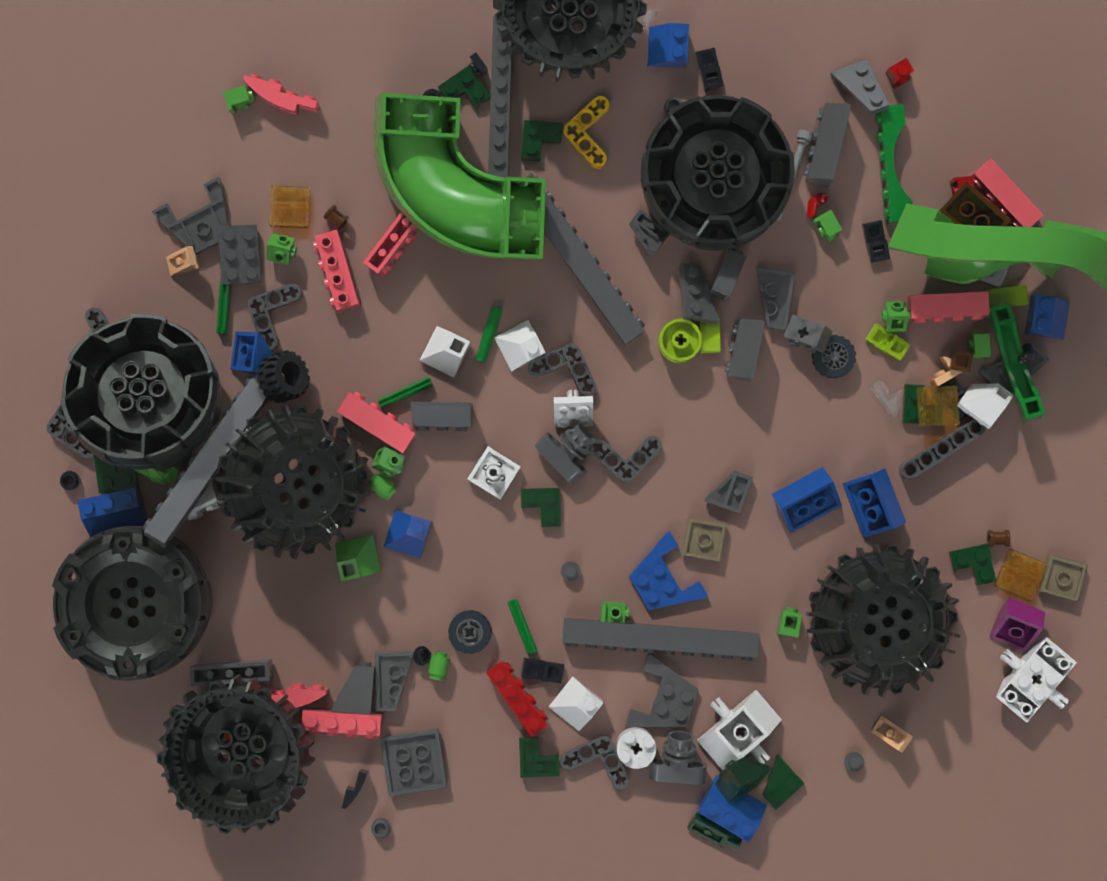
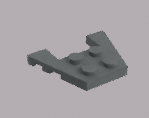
M220 177L204 184L212 203L182 219L176 220L169 204H165L152 211L183 244L193 246L196 255L218 244L217 226H228Z
M648 653L643 671L661 676L660 685L650 715L630 709L625 727H687L698 688Z

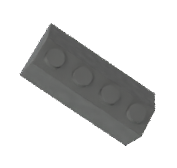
M826 103L823 109H819L817 120H820L813 132L815 143L809 149L808 157H811L810 164H806L804 176H807L805 182L826 187L833 182L852 104Z

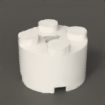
M629 727L617 738V754L624 765L640 769L647 767L653 761L656 754V744L653 736L645 728ZM636 743H639V747L641 749H637V751H634L631 746H635Z

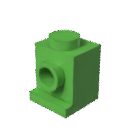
M245 85L223 92L231 114L236 113L235 109L245 110L249 108L248 105L253 104V101H255L253 91L248 90Z
M832 210L827 211L811 222L813 225H818L816 229L819 235L826 240L828 239L829 242L838 238V233L842 231Z
M983 330L971 331V336L967 340L968 351L973 353L972 359L991 357L989 333L983 334Z
M602 601L601 622L625 623V619H629V607H626V603ZM618 609L619 615L613 616L612 610Z
M786 607V611L781 610L777 629L778 634L799 637L802 614L797 613L798 609ZM787 618H792L790 625L786 624Z

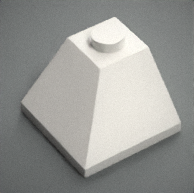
M529 320L494 337L511 372L546 354Z
M572 676L549 705V708L580 731L604 702Z

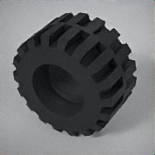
M285 350L265 357L259 363V369H257L258 377H256L260 383L258 386L263 390V395L268 396L270 401L274 400L275 403H283L299 398L302 394L306 393V388L309 387L308 381L310 380V376H308L309 369L306 368V363L301 360L302 357L300 355H296L293 351Z

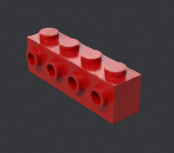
M502 659L488 669L486 674L530 736L533 737L548 726L546 721L548 717L543 710H538L535 705L537 702L532 694L528 695L524 690L526 686L520 678L516 679L513 675L514 669L510 663H505Z

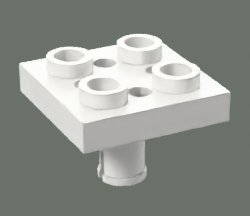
M569 390L567 397H554L555 427H575L578 423L584 427L593 426V396L579 397L577 390H574V396H572V390Z
M488 446L469 475L468 480L501 500L521 466Z

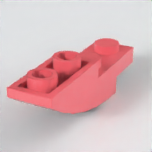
M250 74V77L244 75L243 80L260 98L282 111L297 116L299 108L317 113L319 111L320 105L318 101H315L316 98L305 95L303 98L291 91L284 93L285 89L278 80L269 79V81L261 80L262 77Z
M293 683L292 686L287 688V693H284V690L273 689L271 697L277 703L287 694L289 696L287 699L297 708L318 700L326 695L329 689L319 684H313L312 687H304L303 683Z

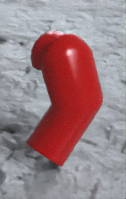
M817 193L808 200L806 217L816 218L817 208L829 200L826 193Z

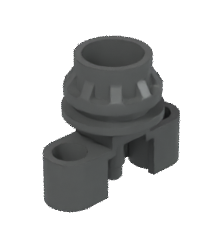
M579 423L574 428H568L565 433L560 435V440L563 444L548 432L535 444L538 452L572 485H575L587 473L586 469L575 459V456L584 460L586 455L591 452L592 445L596 442L592 433Z
M672 731L668 734V739L664 743L662 751L663 758H654L650 763V780L695 785L705 783L707 765L704 762L695 761L696 746L693 742L694 736L691 733Z

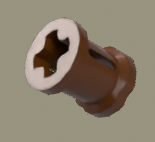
M335 205L331 206L323 217L331 221L337 230L342 229L349 220V217L339 212Z
M1004 530V532L987 531L989 547H993V545L1010 546L1011 536L1009 530Z

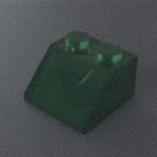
M745 758L737 761L731 760L725 765L726 769L718 775L719 779L715 785L727 802L730 803L757 788L771 768L768 765Z

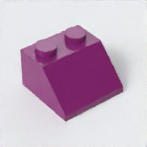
M1009 597L999 611L990 637L1026 652L1044 629L1045 612Z

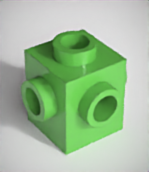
M272 233L267 243L266 260L289 265L291 259L295 258L297 254V247L294 246L295 238Z
M894 301L885 303V310L881 311V320L885 322L887 332H906L908 321H910V310L907 309L905 302Z
M380 448L376 452L371 468L380 471V474L385 477H392L402 472L405 456L394 448Z

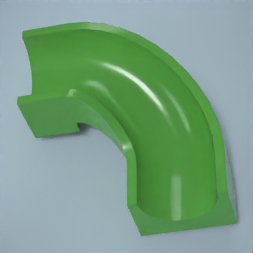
M381 93L375 98L374 151L377 168L389 196L411 223L435 241L466 254L501 259H543L546 179L498 177L484 173L469 164L461 155L457 145L460 133L461 98Z
M906 203L888 245L892 250L927 257L925 275L958 284L975 282L1004 268L1027 262L1042 275L1053 279L1061 266L1077 269L1091 277L1107 291V232L1049 220H1046L1043 228L961 225L954 223L938 209Z

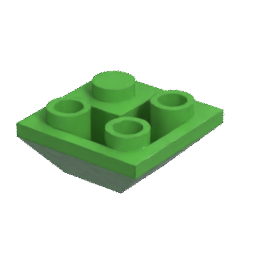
M373 534L335 543L336 560L341 582L382 572Z

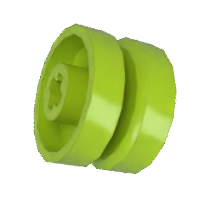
M683 318L668 322L661 330L658 338V348L662 356L674 363H684L691 360L698 353L702 344L701 332L697 325ZM677 338H681L683 340L682 345H678L679 343L678 341H676Z

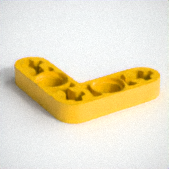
M604 96L594 98L564 126L563 130L565 138L595 169L603 168L607 157L586 131L607 113L609 101ZM596 102H604L605 109L599 108L596 111L598 116L595 117V114L589 108L591 107L594 110L597 107ZM585 113L590 114L592 120L589 123H583L581 116ZM569 127L571 129L576 128L575 133L578 136L583 135L576 143L574 142L576 137L573 134L568 135ZM582 141L590 142L591 147L588 150H582L580 148ZM594 148L596 149L594 154L597 157L602 156L601 164L599 162L594 163L595 158L592 154L590 157L587 156Z

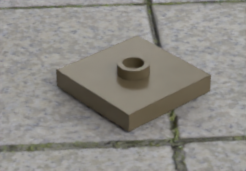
M688 517L682 556L720 562L727 524Z
M1048 554L1038 592L1078 602L1088 565Z

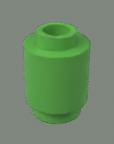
M375 473L368 481L370 483L369 488L380 498H385L387 501L397 490L394 486L395 484L381 474Z
M436 651L435 654H431L428 673H430L429 678L440 681L445 680L451 658L447 656V652Z

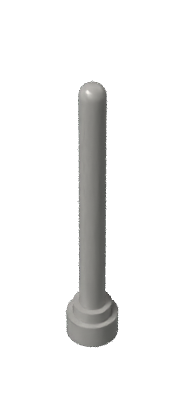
M799 130L796 137L798 139V146L794 156V181L805 147L813 138V133L806 130ZM786 206L777 219L778 221L782 220Z

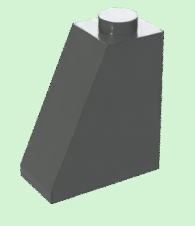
M735 248L732 250L728 249L709 291L710 295L724 301L729 299L746 259L742 251Z
M360 661V664L354 666L333 704L331 712L371 715L373 712L375 666H372V662Z

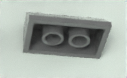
M739 319L738 323H734L732 334H735L734 342H730L728 353H731V359L725 365V372H728L727 377L749 382L754 379L765 321Z
M411 402L412 425L417 427V431H429V427H437V431H448V427H454L456 431H468V428H472V404L470 402Z

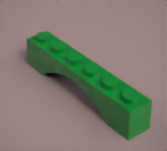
M904 104L889 105L888 110L875 114V123L879 126L876 138L877 143H880L881 149L878 151V160L882 162L880 180L884 182V189H882L881 194L882 200H885L886 208L883 209L884 220L887 219V225L898 224L906 203L913 204L912 199L899 184L894 168L895 143L901 129L906 124Z
M1010 303L992 307L989 309V321L1022 423L1042 418L1045 415L1040 395L1031 379L1027 365H1020L1017 359L1023 353Z

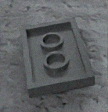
M257 225L217 226L221 285L261 283Z

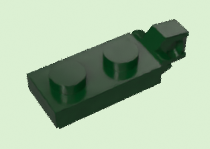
M698 813L693 816L687 826L688 830L720 847L726 845L737 851L742 842V838Z

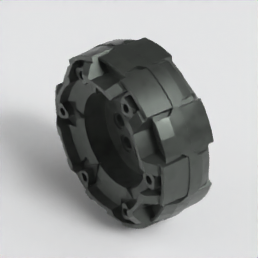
M725 95L697 96L679 104L668 112L667 116L652 131L641 161V186L644 199L651 215L659 226L663 227L676 239L688 245H693L697 249L711 251L727 250L744 245L767 231L779 218L789 200L795 173L793 152H791L784 132L776 121L771 118L772 114L747 98L741 97L738 99ZM719 147L723 150V154L720 156L715 155L713 149ZM733 157L738 158L740 165H732L730 159ZM696 158H705L706 164L699 165L696 162ZM720 167L723 170V174H714L713 168ZM702 176L705 178L706 183L699 185L695 178ZM737 177L740 184L732 185L730 178ZM719 186L723 193L716 195L713 193L712 188ZM662 202L667 203V207L662 208L660 204ZM763 204L767 205V207H768L767 210H765ZM715 232L717 234V237L712 238L710 236V233Z
M130 314L129 318L112 322L95 333L90 331L77 343L68 357L69 365L65 372L62 399H60L65 418L73 433L84 447L100 460L115 468L121 467L132 470L154 468L156 471H161L174 467L191 457V452L199 446L212 426L218 422L222 406V390L219 385V375L209 352L196 336L180 325L169 322L166 317L153 314ZM137 370L134 375L128 376L130 371ZM151 372H157L154 377H148ZM124 385L121 391H116L118 386ZM139 387H144L142 392L136 393ZM158 389H164V391L160 395H156L155 393ZM131 402L129 408H123L126 403ZM151 404L150 409L143 410L145 405Z
M144 526L117 527L90 537L79 545L75 552L69 553L59 567L52 587L55 589L53 594V614L56 623L53 629L59 643L72 660L78 659L86 668L112 680L130 681L146 679L174 668L198 645L207 627L208 617L211 616L212 593L210 582L206 580L204 569L194 553L176 537H173L167 547L163 548L145 537ZM73 573L76 575L74 580L72 579ZM132 577L138 581L136 588L130 585ZM150 586L155 589V595L153 597L149 596L147 593V590ZM115 588H118L121 591V596L119 598H116L114 596L113 592ZM132 597L138 599L137 607L131 605ZM150 606H153L156 610L154 617L148 613ZM116 607L120 608L122 612L120 618L116 617L114 614V610ZM133 617H136L139 620V625L137 627L133 626L131 623ZM128 661L131 663L130 668L126 667Z

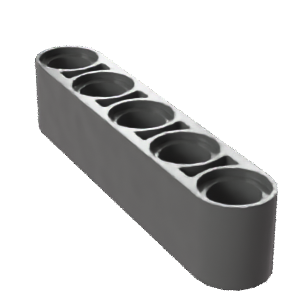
M976 419L966 421L903 462L899 467L900 476L905 479L916 478L982 435L985 431V426L981 425ZM972 423H976L978 426L976 433H973L970 429ZM956 433L962 437V441L959 444L954 441ZM940 444H943L946 448L944 454L938 452ZM924 454L929 456V463L927 465H924L921 461ZM907 465L913 467V473L910 476L905 472Z

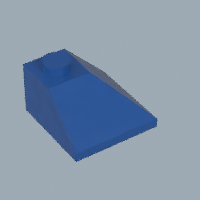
M235 332L230 370L257 373L258 365L262 362V359L273 355L261 333Z
M395 510L383 547L421 558L432 521Z

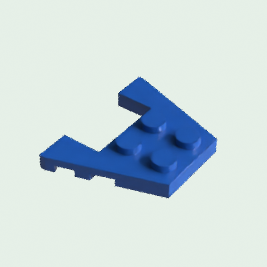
M670 531L663 536L629 575L648 610L708 597L700 581L681 591L663 561L662 556L678 547Z

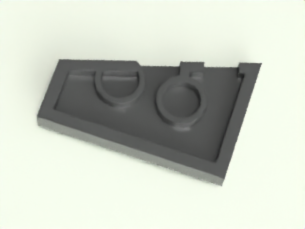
M756 268L767 328L786 330L795 272Z

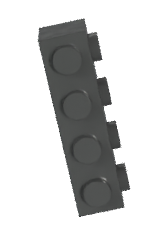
M272 659L190 666L191 686H199L205 681L210 684L212 681L221 680L225 686L229 687L231 679L236 675H241L242 681L247 683L256 677L260 685L268 684V681L273 679Z

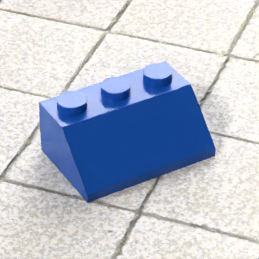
M823 467L772 494L776 507L791 533L842 506L835 484Z
M886 468L843 483L863 538L895 529L906 523Z
M131 488L77 500L81 520L90 537L117 527L144 526L147 521L140 488Z
M716 775L697 806V811L749 843L761 823L767 805Z

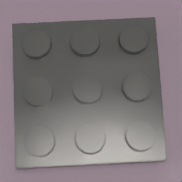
M439 728L380 738L389 796L447 788Z

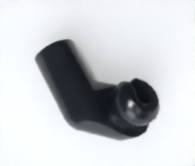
M1026 343L1022 346L1023 355L1017 357L1019 364L1022 366L1034 362L1036 357L1032 345Z

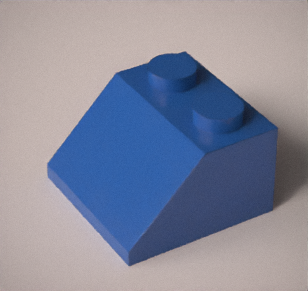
M667 23L649 27L647 66L686 68L689 24Z
M1043 294L1030 296L1025 334L1064 340L1070 302Z

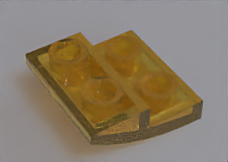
M271 185L270 227L309 229L310 187Z
M958 386L917 388L919 427L960 425L959 407L957 406L959 403Z
M1009 549L994 587L1030 602L1033 600L1038 582L1042 579L1047 563Z

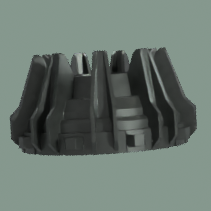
M493 0V8L499 10L495 14L496 23L507 28L501 35V41L503 43L511 41L515 44L510 49L511 56L523 54L522 62L528 66L536 62L541 64L539 77H543L545 71H557V82L560 79L562 70L567 71L571 78H580L582 71L585 69L591 79H595L593 69L595 67L604 68L607 73L610 72L611 67L608 59L614 57L621 60L627 53L625 47L635 48L636 41L631 35L633 33L641 34L644 27L636 19L646 15L647 4L641 0ZM552 4L555 6V9L547 11L545 6ZM567 6H572L575 11L567 13L564 9ZM591 8L594 10V14L586 15L584 10ZM555 22H561L563 24V27L561 29H556L553 27V24ZM575 24H580L583 29L575 31L572 27Z
M282 405V413L273 414L272 410L266 409V417L260 420L255 416L250 417L246 420L247 430L243 432L240 429H236L235 431L240 435L231 445L226 442L225 445L231 450L228 455L219 456L217 464L223 469V476L215 477V480L222 482V493L216 494V497L225 499V503L220 510L224 517H233L235 519L230 527L233 531L241 528L246 533L242 538L246 544L254 539V548L262 552L266 548L273 546V553L276 558L281 557L282 551L290 550V557L297 560L300 550L305 555L313 554L318 543H321L325 549L331 550L329 542L334 535L342 541L345 540L340 528H351L355 521L351 515L353 509L361 512L366 510L358 506V501L362 496H370V493L359 490L360 484L367 480V472L359 468L369 460L364 456L357 458V449L362 446V443L358 441L348 443L347 438L350 431L345 426L337 427L339 418L332 416L327 422L322 419L324 411L321 409H317L312 416H309L306 406L296 405L293 411L290 412L287 405ZM296 459L298 465L295 469L291 470L289 463L291 460ZM311 465H315L317 469L313 475L308 473V468ZM278 473H282V482L275 483V476ZM296 479H301L302 486L298 489H295L294 481ZM316 484L321 486L318 494L313 493V487ZM282 493H287L288 499L284 503H280L279 496ZM301 498H306V506L303 508H299V500Z
M872 544V552L864 553L863 548L857 547L856 557L852 558L847 554L839 556L838 567L835 569L828 565L826 568L831 572L823 581L819 578L816 580L822 586L819 591L811 592L808 599L814 605V611L806 612L807 616H812L813 628L807 629V632L815 633L816 637L810 643L812 650L824 654L823 659L819 663L822 666L830 664L835 669L831 674L834 679L843 675L842 684L849 688L860 683L864 695L869 694L870 688H878V696L885 698L888 688L893 694L902 693L906 683H909L913 689L920 690L917 683L923 675L928 681L933 682L934 679L929 669H940L943 666L944 662L941 658L943 650L955 654L954 650L949 649L947 643L950 638L954 636L960 638L961 635L949 632L950 625L958 621L957 613L949 610V608L958 603L959 600L957 598H947V589L953 585L948 582L939 584L938 578L941 572L934 566L927 568L928 557L923 556L918 562L912 558L914 554L913 549H907L903 555H899L897 546L886 545L884 550L881 551L879 544ZM892 596L894 604L891 607H887L885 601L888 597ZM870 604H874L876 611L874 614L869 615L867 608ZM904 609H908L910 612V616L907 619H903L901 616ZM889 616L892 622L890 626L885 627L883 619ZM867 624H872L873 631L870 634H866L864 631ZM901 629H906L907 636L904 639L899 638V631ZM887 636L889 643L886 646H881V638Z
M236 675L231 679L229 687L225 686L221 680L212 681L210 684L205 681L197 687L198 694L191 690L183 695L185 705L176 704L169 711L170 718L163 723L167 730L158 740L163 746V751L157 754V763L162 765L165 771L161 776L166 778L170 788L168 792L175 794L177 799L175 805L180 811L185 809L190 811L192 819L198 818L207 823L208 828L216 825L220 833L228 834L232 828L239 829L242 834L246 833L252 826H255L258 831L262 830L267 824L271 826L280 820V810L289 813L296 806L293 798L299 800L306 793L303 787L307 784L308 776L303 772L302 767L310 766L315 761V757L309 755V748L314 744V740L308 739L302 724H295L291 720V717L300 708H295L287 699L289 696L286 694L276 703L271 697V690L260 685L256 677L247 683L242 681L241 675ZM242 726L247 727L248 733L242 730ZM224 733L230 735V740L225 738ZM257 738L262 739L264 745H260L257 741ZM240 745L246 748V752L240 749ZM222 752L227 753L228 759L223 757ZM255 757L261 760L262 765L256 762ZM238 764L243 766L244 771L239 770Z

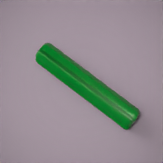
M221 278L216 332L218 334H227L231 285H221Z
M491 307L475 360L482 363L487 361L502 314V309L498 307Z
M426 377L378 399V403L384 409L432 387L433 383L429 377Z
M512 599L508 601L509 609L527 654L530 655L537 652L518 600Z

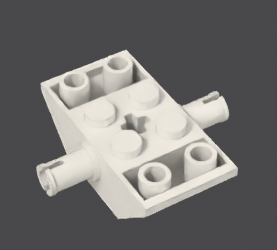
M1043 638L1031 647L1021 659L1015 656L1009 649L1003 652L1006 655L1001 654L1000 659L1013 669L1003 679L996 698L1027 723L1047 698L1060 709L1065 707L1063 703L1067 704L1069 699L1058 692L1056 687L1077 662L1049 638ZM1033 675L1036 676V681H1035V682H1033V679H1032V676H1033Z
M757 690L753 691L731 710L720 697L716 698L715 700L720 707L714 701L710 706L721 717L720 721L697 739V741L722 770L740 761L749 752L758 760L760 765H763L765 761L761 758V755L766 761L770 759V756L759 744L770 735L782 719ZM739 727H740V728L744 727V728H743V732H744V733H743L742 735H741L740 733L736 734V733H737V730H736L737 728H739Z

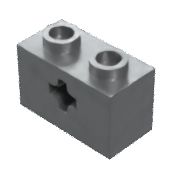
M792 315L783 336L789 340L788 343L792 346L799 348L802 345L805 346L807 351L816 353V350L824 353L833 331L825 325Z

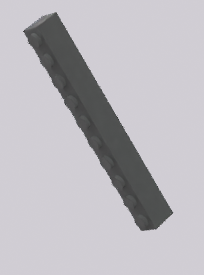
M493 16L488 174L508 177L512 76L510 49L513 42L507 41L503 43L501 41V35L507 28L497 25L495 16Z
M531 173V174H529L528 176H526L525 178H539V177H538V176L534 177V175ZM549 191L545 192L544 234L622 343L627 345L645 331L643 329L644 323L639 317L635 318L632 314L633 308L629 302L626 301L624 303L620 297L622 295L621 291L616 285L613 287L609 282L611 277L605 269L602 271L599 268V260L594 254H589L587 243L583 238L579 240L575 234L577 233L576 228L572 223L568 224L564 219L566 214L561 207L556 208L553 203L555 199Z
M257 373L253 377H248L244 383V390L236 394L232 407L226 408L220 424L216 423L212 428L211 433L213 434L209 439L206 438L202 442L198 455L194 454L189 461L190 466L186 471L183 470L177 479L179 482L176 486H171L166 494L167 499L164 503L160 502L155 509V516L146 521L143 527L145 529V537L163 548H166L220 471L221 467L217 464L219 456L228 455L231 450L225 445L226 442L232 445L240 435L235 430L240 429L243 432L247 430L246 420L252 416L257 417L269 401L268 396H264L263 390L258 386L260 383L256 378L258 377Z
M564 618L562 643H566L568 647H578V644H586L585 648L596 649L597 645L605 646L607 650H617V647H624V651L636 652V648L644 649L646 653H655L656 650H663V654L675 655V651L683 652L685 656H694V653H702V657L714 658V654L722 655L721 658L733 659V656H741V660L753 661V657L758 658L760 634L755 632Z

